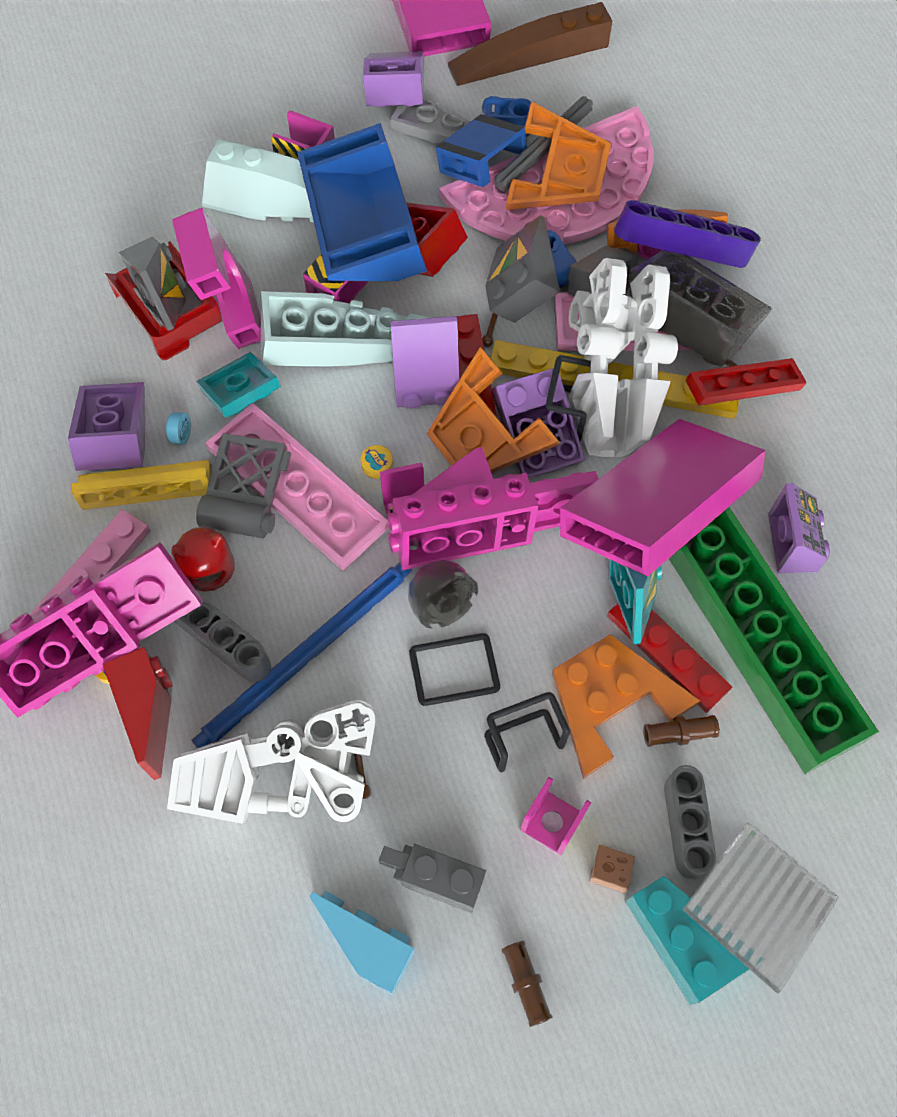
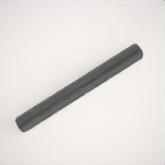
M582 96L561 117L577 125L592 111L593 101L586 96ZM542 136L536 138L495 176L494 185L496 188H499L501 191L508 190L512 179L518 180L550 150L552 138Z

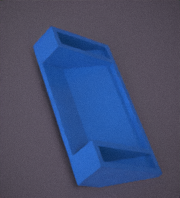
M381 123L297 152L328 280L400 281L427 271Z

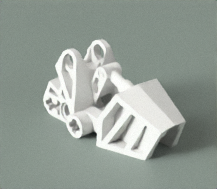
M605 258L589 276L592 293L577 291L571 303L569 325L579 332L577 337L578 351L584 354L586 360H591V372L578 374L569 394L573 409L582 410L587 414L582 436L589 455L624 457L651 439L671 382L657 380L658 363H672L678 351V342L674 335L657 333V330L664 325L667 316L670 274L666 267L647 265L630 283L633 297L631 298L623 295L626 289V263L623 260ZM630 340L635 341L633 380L622 379L618 381V375L607 374L608 364L630 343ZM576 416L577 422L579 424L580 417Z
M353 699L316 711L308 719L305 729L298 721L287 719L280 722L269 736L252 739L251 732L248 731L183 752L180 757H176L173 760L167 809L242 824L246 821L249 813L267 814V811L288 812L291 816L297 818L307 812L313 787L330 817L340 822L350 821L360 811L365 786L363 783L364 777L349 769L352 753L370 756L376 722L374 710L366 701ZM355 709H359L361 714L368 713L369 716L364 717L363 725L357 726L356 721H349L344 723L345 731L339 732L340 726L337 714L341 713L342 722L352 718V711ZM318 720H325L331 724L333 732L326 737L318 736L313 730V724ZM283 733L287 734L286 739L290 736L294 739L291 746L286 745L287 741L284 743L280 741V736ZM295 759L289 797L269 796V793L255 792L261 771L260 766L277 762L285 763ZM341 793H346L352 796L354 801L347 807H341L335 803L334 798Z

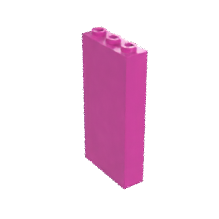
M392 0L409 52L424 51L425 57L473 48L490 39L491 20L483 0Z
M678 419L560 507V536L648 577L762 479L766 450Z

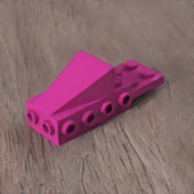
M475 448L414 494L393 498V513H388V523L391 533H388L390 550L392 553L397 552L401 568L406 570L532 544L534 532L560 527V507L599 478L596 471L586 473L577 472L555 479H542L535 483H530L527 473L508 474L493 479L483 448ZM509 526L512 530H507L505 527ZM410 546L418 547L415 550L409 549Z
M161 542L106 575L101 573L91 580L88 576L83 578L81 575L59 595L56 594L42 603L39 607L40 611L31 616L28 612L20 615L10 623V629L0 633V698L17 718L32 709L37 710L48 703L52 697L62 691L64 693L70 691L81 680L91 674L97 675L104 670L103 663L137 650L141 645V640L201 606L203 599Z

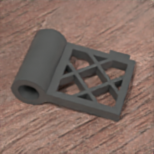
M223 433L206 495L201 497L197 506L196 522L198 527H208L213 530L262 539L268 533H272L275 526V514L271 513L273 499L281 471L287 472L292 454L290 451H287L286 444ZM230 444L243 446L247 454L232 463L227 458ZM266 450L275 451L274 462L262 469L255 457ZM252 460L259 471L242 481L235 470ZM232 472L239 484L228 491L217 490L220 479ZM264 478L267 483L264 498L251 496L247 487Z

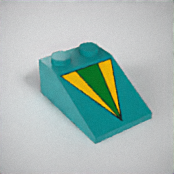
M609 559L608 579L633 644H640L656 597L657 580L662 579V567L659 566L647 577Z

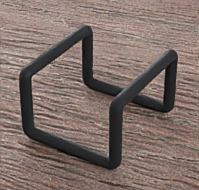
M559 355L554 364L546 408L549 411L580 417L577 434L581 442L587 419L586 412L552 404L561 363L567 362L588 366L591 372V360ZM563 384L564 391L571 392L573 386Z
M545 692L495 711L487 716V724L490 729L485 732L484 737L499 772L505 771L508 760V752L500 732L544 716L556 746L559 749L565 747L570 735V729L553 693ZM549 699L563 732L560 737L553 719L546 709L537 710L496 726L494 720Z

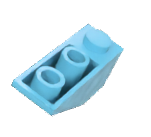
M324 891L322 896L312 892L310 899L356 973L393 995L415 952L414 948L408 945L411 938L394 928H391L389 933L375 927L378 920L357 909L355 915L341 908L344 901L327 891Z

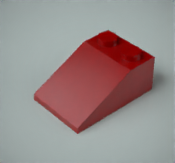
M406 202L427 270L419 275L433 277L441 270L450 257L459 250V247L468 237L454 208Z
M142 647L102 665L137 764L153 780H157L162 775L172 701L168 688L172 687L173 684L167 669L162 666L158 656L151 657L146 648Z

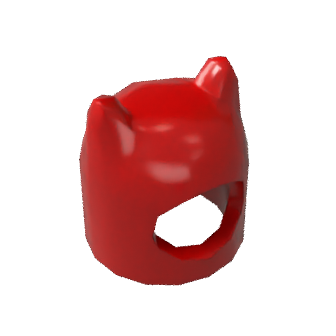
M196 527L183 533L178 542L172 546L171 554L174 561L195 590L202 592L215 591L223 587L231 579L235 570L234 557L225 537L221 533L208 527ZM222 571L219 578L212 582H200L196 579Z

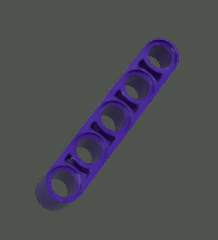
M629 200L625 203L614 228V232L619 238L631 243L738 268L747 266L761 241V237L755 231L746 227L635 200Z

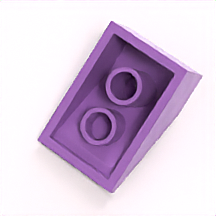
M457 316L390 321L397 408L406 407L412 409L422 405L434 404L444 406L459 382Z
M144 382L79 386L68 435L76 471L88 470L94 472L102 469L143 467L145 452Z

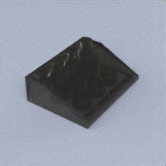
M665 250L632 269L626 281L625 294H623L633 298L630 283L647 265L666 267L670 274L667 316L664 325L658 330L674 335L681 346L691 348L702 355L706 362L717 365L720 368L733 358L772 310L767 304L690 256Z

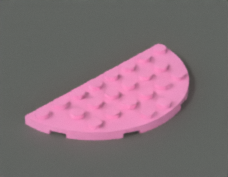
M637 106L584 127L587 131L611 143L599 201L506 210L510 188L506 191L496 188L494 178L517 156L489 167L491 182L486 186L480 187L457 180L440 187L439 197L448 208H454L458 217L465 223L497 239L507 241L541 215L545 218L547 230L556 232L563 244L586 240L606 231L608 224L619 219L627 201H640L645 193L654 162V147H652L649 136L650 129ZM549 151L518 180L542 184Z

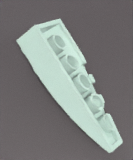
M218 139L206 163L202 198L203 207L254 220H266V217H281L282 221H293L294 218H310V222H314L299 160L275 152Z
M261 291L262 363L274 366L327 367L391 362L393 358L390 321L426 319L430 317L410 313L408 316H402L393 312V309L381 306V310L362 307L363 302L351 300L350 304L334 300L333 295L323 293Z

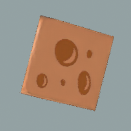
M599 845L589 881L626 893L631 881L635 856Z

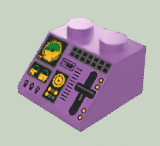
M793 483L785 484L768 512L777 572H818L830 555L829 543L827 540H824L822 531L824 526L823 511L818 509L816 497Z

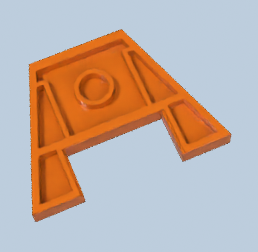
M531 101L525 133L552 138L542 184L512 179L506 210L599 201L611 143Z
M481 347L426 434L451 466L475 448L482 447L492 474L561 445V443L540 418L535 420L516 438L510 434L479 396L485 388L503 374Z
M611 634L554 668L552 672L583 779L614 758V755L595 730L601 724L648 694L669 722L673 721L675 717H680L700 702L699 699Z

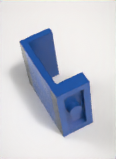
M480 114L435 147L440 173L480 187L486 186L491 182L488 160L501 150L519 155L527 148L525 127Z

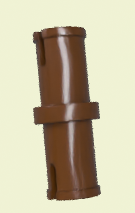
M715 715L685 719L683 716L675 717L670 722L645 724L643 727L644 740L647 747L669 743H678L680 746L687 745L691 740L719 737L720 731Z
M525 941L510 944L501 950L505 955L514 983L511 985L513 991L519 994L529 1021V1027H533L553 1019V1016L550 1014L540 987V983L543 982L541 976L534 971L525 947Z

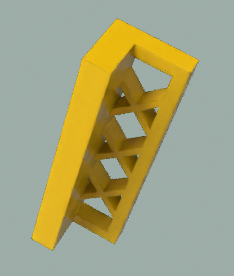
M209 460L82 474L78 475L77 483H71V493L82 510L206 495L212 468Z

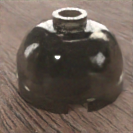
M439 560L424 565L416 572L409 584L408 601L414 615L422 625L432 629L430 624L438 623L442 628L458 621L470 610L472 604L469 600L473 592L477 596L478 585L474 578L458 563Z

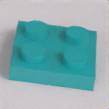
M251 352L196 381L200 391L225 418L241 412L246 406L259 399L268 397L273 391L281 387L277 376Z

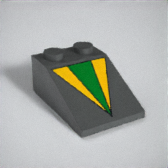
M541 215L497 247L485 285L489 310L514 323L560 292L545 218Z
M150 237L120 251L119 254L144 305L169 331L174 329L186 301L182 291L186 286L179 272H173L169 261H172L173 258L165 243L160 244L154 237Z

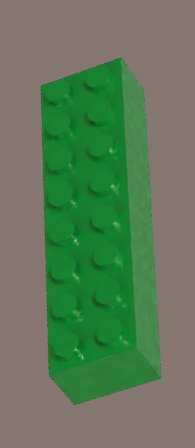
M730 507L724 510L669 558L804 774L860 746L879 732Z

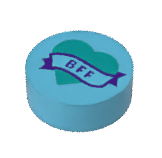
M172 412L166 424L167 438L172 444H186L191 431L190 417L185 412Z

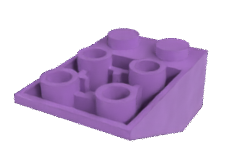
M424 51L369 53L364 59L363 69L366 106H414L423 104Z
M554 368L500 384L491 389L501 423L514 438L540 418L561 443V445L517 463L521 474L527 473L528 478L585 461L572 415L549 411L546 408V400ZM559 374L552 405L570 408Z

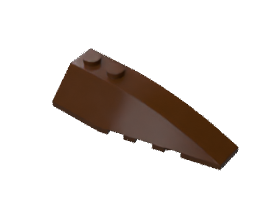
M603 2L541 17L501 33L449 61L448 69L456 86L607 48L613 20Z

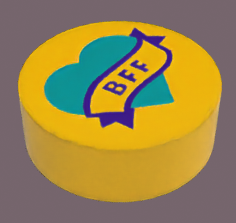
M369 446L361 454L362 471L370 478L380 479L381 471L393 468L392 454L384 446Z

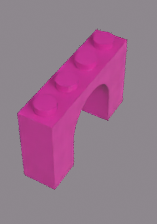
M203 207L172 219L188 284L200 300L216 295L226 334L237 349L261 341V317L251 280Z

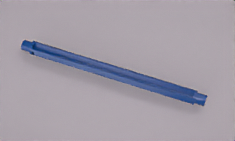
M400 562L395 567L391 566L277 663L265 679L255 682L236 698L231 705L227 706L205 726L200 728L202 731L191 740L192 743L199 748L219 741L240 723L245 716L254 711L304 668L309 661L318 656L368 613L373 606L404 582V578L412 572V568L402 570Z

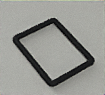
M486 633L414 645L409 650L417 697L422 706L493 694L500 690V681L490 637ZM483 640L493 687L425 699L416 652Z

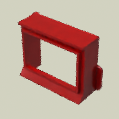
M169 241L167 247L173 258L172 261H169L172 270L176 269L188 284L181 254ZM127 268L116 274L105 273L113 294L116 298L120 296L150 337L154 349L161 360H168L188 349L190 346L189 339L223 321L217 301L213 296L200 300L202 304L179 316L174 329L168 331L163 325L160 327L133 290L136 287Z

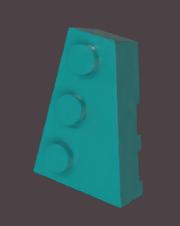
M662 876L632 895L625 903L690 1005L700 1003L751 969L746 963L754 951L749 948L743 958L739 959L736 953L743 942L738 939L730 951L725 945L733 933L728 930L722 940L719 941L715 936L723 925L717 922L712 931L709 932L705 926L712 916L707 913L701 923L695 920L702 907L697 904L691 914L686 912L684 909L692 899L665 876ZM759 957L754 966L763 961L764 959Z

